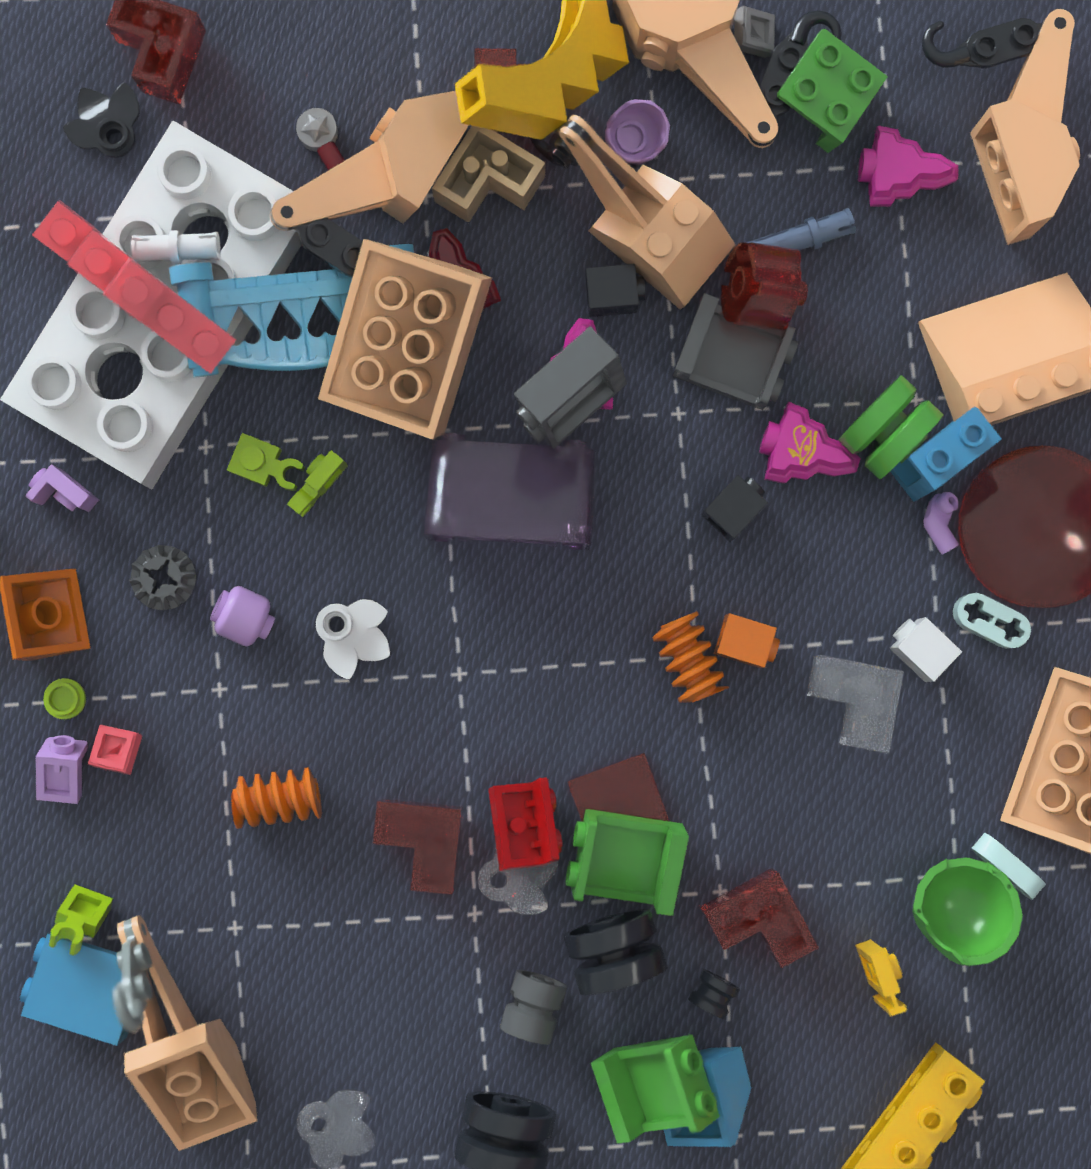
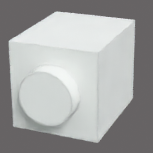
M926 617L917 619L915 622L911 619L904 622L893 634L897 641L890 647L924 682H934L962 653Z

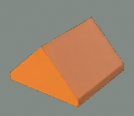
M76 569L0 576V593L13 660L32 661L91 648Z

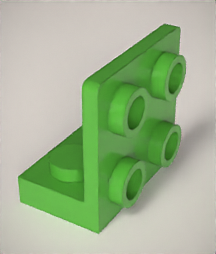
M822 29L818 32L778 91L777 97L823 131L815 144L829 153L845 141L888 76L828 30Z

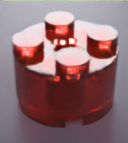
M738 243L731 251L724 272L731 273L729 286L721 285V307L724 318L728 322H733V324L785 331L796 307L804 305L808 293L807 283L801 281L800 251L793 248L759 243Z

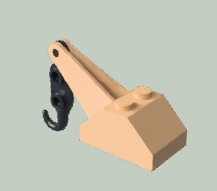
M613 0L612 8L620 25L623 26L624 34L635 58L640 59L646 67L656 71L667 69L673 72L680 69L742 132L749 142L758 148H765L773 143L778 132L776 118L784 115L791 108L777 97V93L807 50V37L810 29L814 25L823 24L839 40H841L842 36L840 24L828 12L817 10L801 16L794 25L792 32L775 48L759 87L731 31L740 0Z
M1064 9L1052 11L1042 23H1036L1028 18H1019L977 31L955 50L948 52L938 50L933 42L936 32L944 27L942 21L930 25L922 38V50L926 58L934 65L942 68L956 66L990 68L1026 57L1007 101L990 106L970 132L1007 245L1031 238L1054 216L1080 166L1079 145L1074 137H1070L1067 126L1061 123L1070 48L1075 24L1071 13Z
M456 91L404 100L397 111L389 107L369 138L375 143L292 193L278 199L270 211L272 224L284 231L294 229L298 232L300 243L305 250L342 274L353 277L363 241L331 220L382 207L384 212L404 223L420 207L469 126L461 124Z
M572 115L564 126L561 125L555 131L549 141L550 145L543 139L530 138L535 148L551 163L566 169L570 165L576 167L579 165L606 209L588 231L626 264H635L636 272L643 276L649 284L677 308L682 309L688 304L736 245L715 212L685 185L645 165H642L636 172L582 118ZM602 162L625 186L623 189L620 188Z

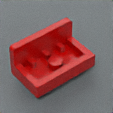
M538 778L530 783L490 787L488 792L499 870L542 867L558 861L559 854L562 851V837L560 831L555 829L553 813L556 809V796L554 790L549 788L548 778Z

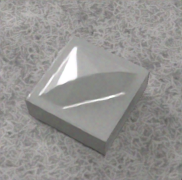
M747 6L738 8L735 15L734 37L741 51L763 58L771 56L774 52L775 15Z

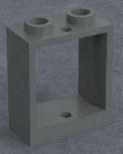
M589 326L514 393L520 406L516 413L524 422L523 427L537 443L545 440L555 449L627 385L619 355Z

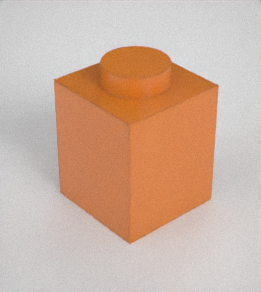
M731 613L726 614L713 654L757 668H765L767 661L774 662L779 648L780 639L774 638L777 628Z

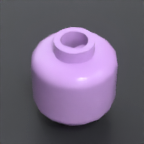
M236 586L230 592L222 591L214 606L210 620L215 622L214 628L218 635L247 647L252 645L258 637L266 639L273 626L275 617L269 615L270 602L266 597L242 586Z

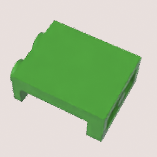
M585 809L583 822L577 821L574 829L573 846L578 847L576 861H569L566 872V886H571L573 899L575 901H583L585 894L653 904L656 914L673 916L689 839L683 823Z
M693 1034L616 1047L591 1062L617 1144L631 1142L642 1133L688 1126L691 1133L700 1132L720 1117L716 1098L711 1091L703 1067L702 1056L697 1049Z

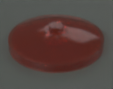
M1029 446L1011 451L994 460L973 480L964 496L960 509L959 540L965 560L971 571L993 594L1019 606L1040 609L1068 605L1091 594L1090 460L1080 454L1060 447Z

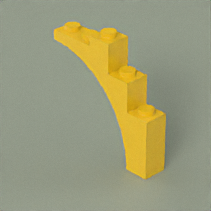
M562 0L561 17L554 41L543 59L532 64L511 67L479 64L456 82L455 88L461 124L540 140L567 122L565 108L571 110L577 108L599 92L597 80L605 81L629 63L623 26L610 23L607 1Z

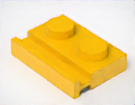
M871 939L856 944L855 946L867 981L878 992L877 995L873 996L874 1001L890 1016L907 1011L905 1004L895 996V994L901 992L897 980L902 978V972L893 953L889 954L885 947H880Z

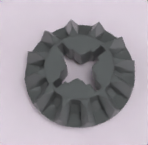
M157 545L142 551L137 560L132 563L129 582L135 597L144 605L156 610H170L182 605L191 596L196 583V572L191 559L183 551L172 546ZM164 566H167L169 568L167 574L178 584L177 586L174 584H162L160 589L156 591L157 580L151 574H148V570L162 571Z

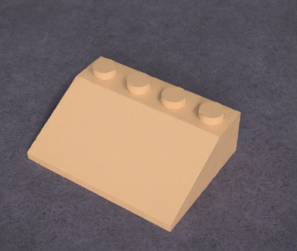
M363 239L318 399L432 440L444 434L492 277L451 263Z
M1068 273L918 322L954 421L973 407H977L988 422L994 425L1091 392V307Z
M1054 667L1000 821L1091 854V678Z

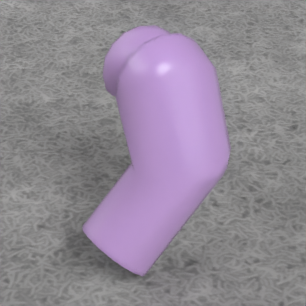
M951 492L934 495L928 503L923 520L924 528L941 555L959 545L948 527L952 512L957 510L959 505L957 497Z

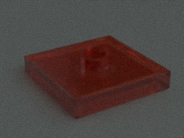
M645 753L567 781L582 822L585 809L669 821Z

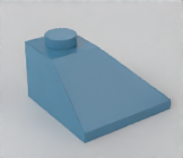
M719 1047L699 1050L711 1091L716 1098L720 1117L700 1132L691 1133L688 1126L664 1129L667 1146L731 1147L737 1142L751 1091L742 1047Z

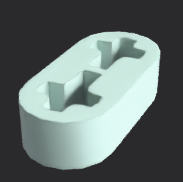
M972 593L964 595L954 604L953 617L961 628L999 647L1006 649L1017 648L1024 645L1030 637V623L1024 615L983 594ZM975 602L979 603L978 611L988 616V620L976 618L969 622L967 620L969 613L964 610L965 605H973ZM1014 620L1016 622L1014 629L1019 632L1018 637H1009L1006 640L1004 638L1006 632L995 626V623L998 621L1006 624Z
M984 833L971 848L984 862L991 863L1006 874L1014 888L1031 900L1046 885L1037 874L987 833Z

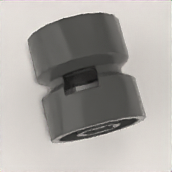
M516 970L510 990L515 1000L512 1003L506 1004L499 1029L522 1040L544 1045L551 1044L557 1024L553 1011L561 1010L567 985L539 973Z

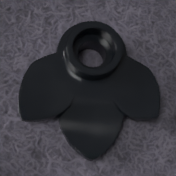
M123 83L116 88L110 98L98 91L81 88L77 104L80 118L70 121L63 126V130L69 140L81 149H99L101 153L112 158L122 157L129 153L135 143V132L132 127L140 114L139 102L132 88L127 83ZM114 133L122 134V138L117 144L109 143V139Z

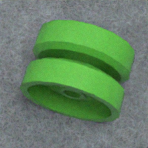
M902 374L838 439L852 454L860 453L875 439L879 444L866 457L865 467L879 480L887 475L899 462L902 464L927 439V434L944 416L929 400L921 401L906 415L903 410L915 397L916 388Z

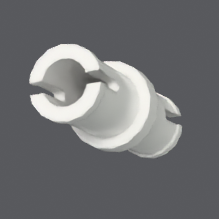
M179 230L170 231L169 235H133L131 241L132 258L137 263L171 261L173 265L183 264V260H219L221 254L218 232L181 234Z

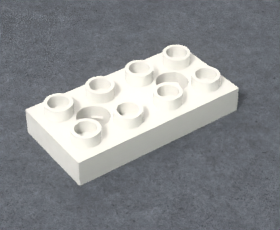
M175 121L171 122L103 232L106 238L132 258L131 241L133 235H169V232L179 230L183 234L187 226L198 218L205 216L221 218L225 220L224 223L229 235L225 246L221 250L220 259L183 260V264L211 263L214 280L284 274L301 247L297 231L294 229L280 230L270 220V211L274 203L293 191ZM171 261L139 263L178 294L177 286H171L169 267L176 266ZM78 273L0 400L142 485L153 489L228 365L222 364L218 366V375L193 377V371L189 369L188 359L185 354L104 296L101 289ZM239 307L226 331L236 339L233 346L239 345L244 340L253 325ZM130 352L137 354L143 367L142 379L137 389L122 399L110 400L103 398L97 384V376L102 364L109 357L117 353Z

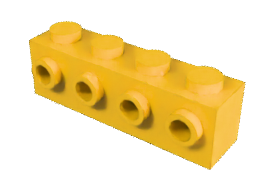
M935 1042L841 1169H928L932 1161V1152L940 1142L945 1143L954 1134L957 1128L956 1120L964 1109H970L978 1102L983 1091L981 1087L985 1081Z

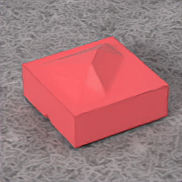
M99 725L88 765L131 775L142 735L137 732Z

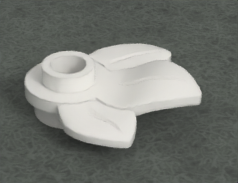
M362 599L348 607L342 604H331L319 612L316 619V630L325 641L324 659L327 665L339 676L351 679L356 670L358 659L363 661H379L390 656L388 640L377 627L382 623L388 611L379 603ZM337 616L341 617L344 620V628L340 632H333L330 628L331 619Z

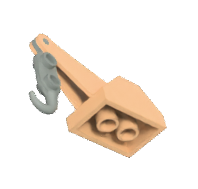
M140 915L118 923L117 929L122 944V951L117 952L116 958L122 973V982L117 983V988L113 990L114 1007L119 1022L126 1031L134 1033L143 1027L147 1044L144 1047L125 1053V1074L178 1151L256 1122V1101L237 1044L221 1019L201 1025L196 1023L154 945L144 919ZM148 970L152 976L156 988L161 996V999L177 1032V1034L172 1035L170 1037L168 1035L164 1023V1019L148 974Z

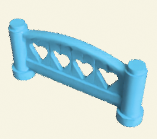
M413 244L390 245L391 247L414 253ZM189 263L169 267L171 286H177L178 295L223 330L227 331L239 307L260 334V338L255 344H250L243 340L237 346L232 345L211 374L187 357L189 369L193 371V377L218 375V366L222 364L272 371H296L327 367L336 335H330L325 331L320 337H314L308 332L307 326L319 299L340 323L353 277H348L336 269L214 280L211 263ZM279 303L299 326L300 335L297 339L292 340L283 336L280 341H272L268 337L267 328Z

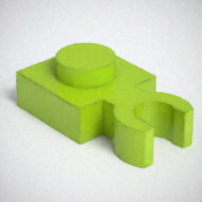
M242 433L227 471L267 487L272 476L284 489L296 491L297 486L292 482L286 481L285 473L290 468L304 471L305 466L300 461L292 458L284 459L283 461L278 460L282 451L281 448Z
M332 450L326 456L323 454L318 455L306 470L309 477L305 480V485L290 499L287 505L304 517L320 495L323 496L348 467L346 462Z
M74 884L56 913V925L51 930L49 947L54 948L60 939H69L72 941L69 954L74 956L79 953L84 934L95 937L111 910L113 898Z

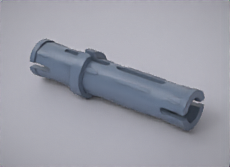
M846 208L843 211L816 220L813 217L804 219V224L735 245L732 251L733 254H736L734 259L739 271H743L746 268L809 247L816 250L821 248L824 242L848 234L856 233V227L854 225L851 226V224L855 223L850 209Z

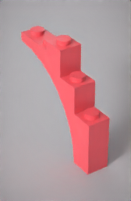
M60 200L32 234V236L68 262L67 265L101 289L104 296L136 320L141 321L208 373H212L235 343L236 339L152 275L100 233L92 224Z

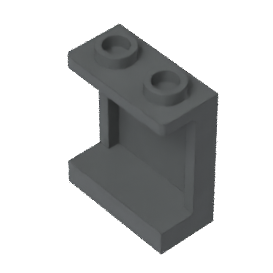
M704 293L673 377L760 410L766 407L769 400L776 403L784 384V379L778 377L783 363L791 364L799 343L792 340L796 328L787 326L786 329H782L718 305L719 298Z

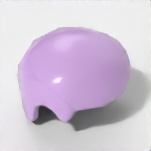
M634 99L627 101L610 116L606 123L605 141L607 145L627 164H644L654 159L668 143L670 123L664 110L650 100Z

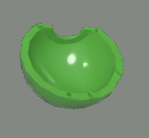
M971 858L945 859L930 868L917 886L912 909L917 926L929 942L949 960L963 966L991 963L1007 953L1019 936L1023 915L1018 892L1007 875L989 862L986 863Z

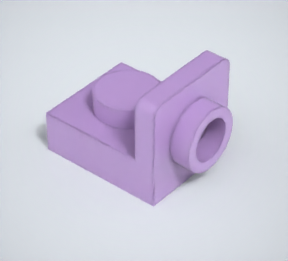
M52 464L48 469L43 468L33 476L29 483L31 489L26 494V497L32 502L43 505L54 491L57 490L53 497L71 511L78 507L90 512L99 501L96 496L64 470Z
M65 735L49 737L45 740L36 755V800L78 804L82 797V759L87 752V741L75 740L73 737Z

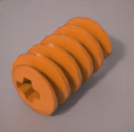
M698 611L660 626L661 630L652 637L654 642L667 641V645L659 652L660 657L674 658L665 667L666 672L680 673L671 683L673 687H686L687 689L678 698L680 703H693L729 688V686H716V683L724 677L723 671L709 670L718 661L717 656L703 655L711 646L710 640L697 641L696 639L705 631L704 625L691 626L690 624L699 615Z
M309 767L304 768L302 780H297L293 769L288 770L285 782L280 781L277 772H271L269 784L266 785L261 775L255 774L253 786L248 787L244 776H239L237 786L231 794L232 815L237 829L243 827L245 817L251 827H257L262 816L268 825L275 824L278 813L284 823L292 821L294 811H296L301 821L308 820L311 808L318 819L322 816L319 785Z

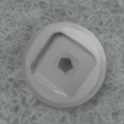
M312 108L305 111L299 117L296 124V131L300 142L311 151L317 152L322 145L331 141L335 143L337 140L338 127L335 119L324 109Z

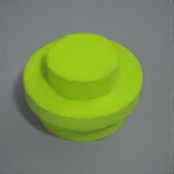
M67 678L58 679L46 688L43 697L44 706L47 712L57 719H71L79 715L86 703V694L83 687L77 681Z

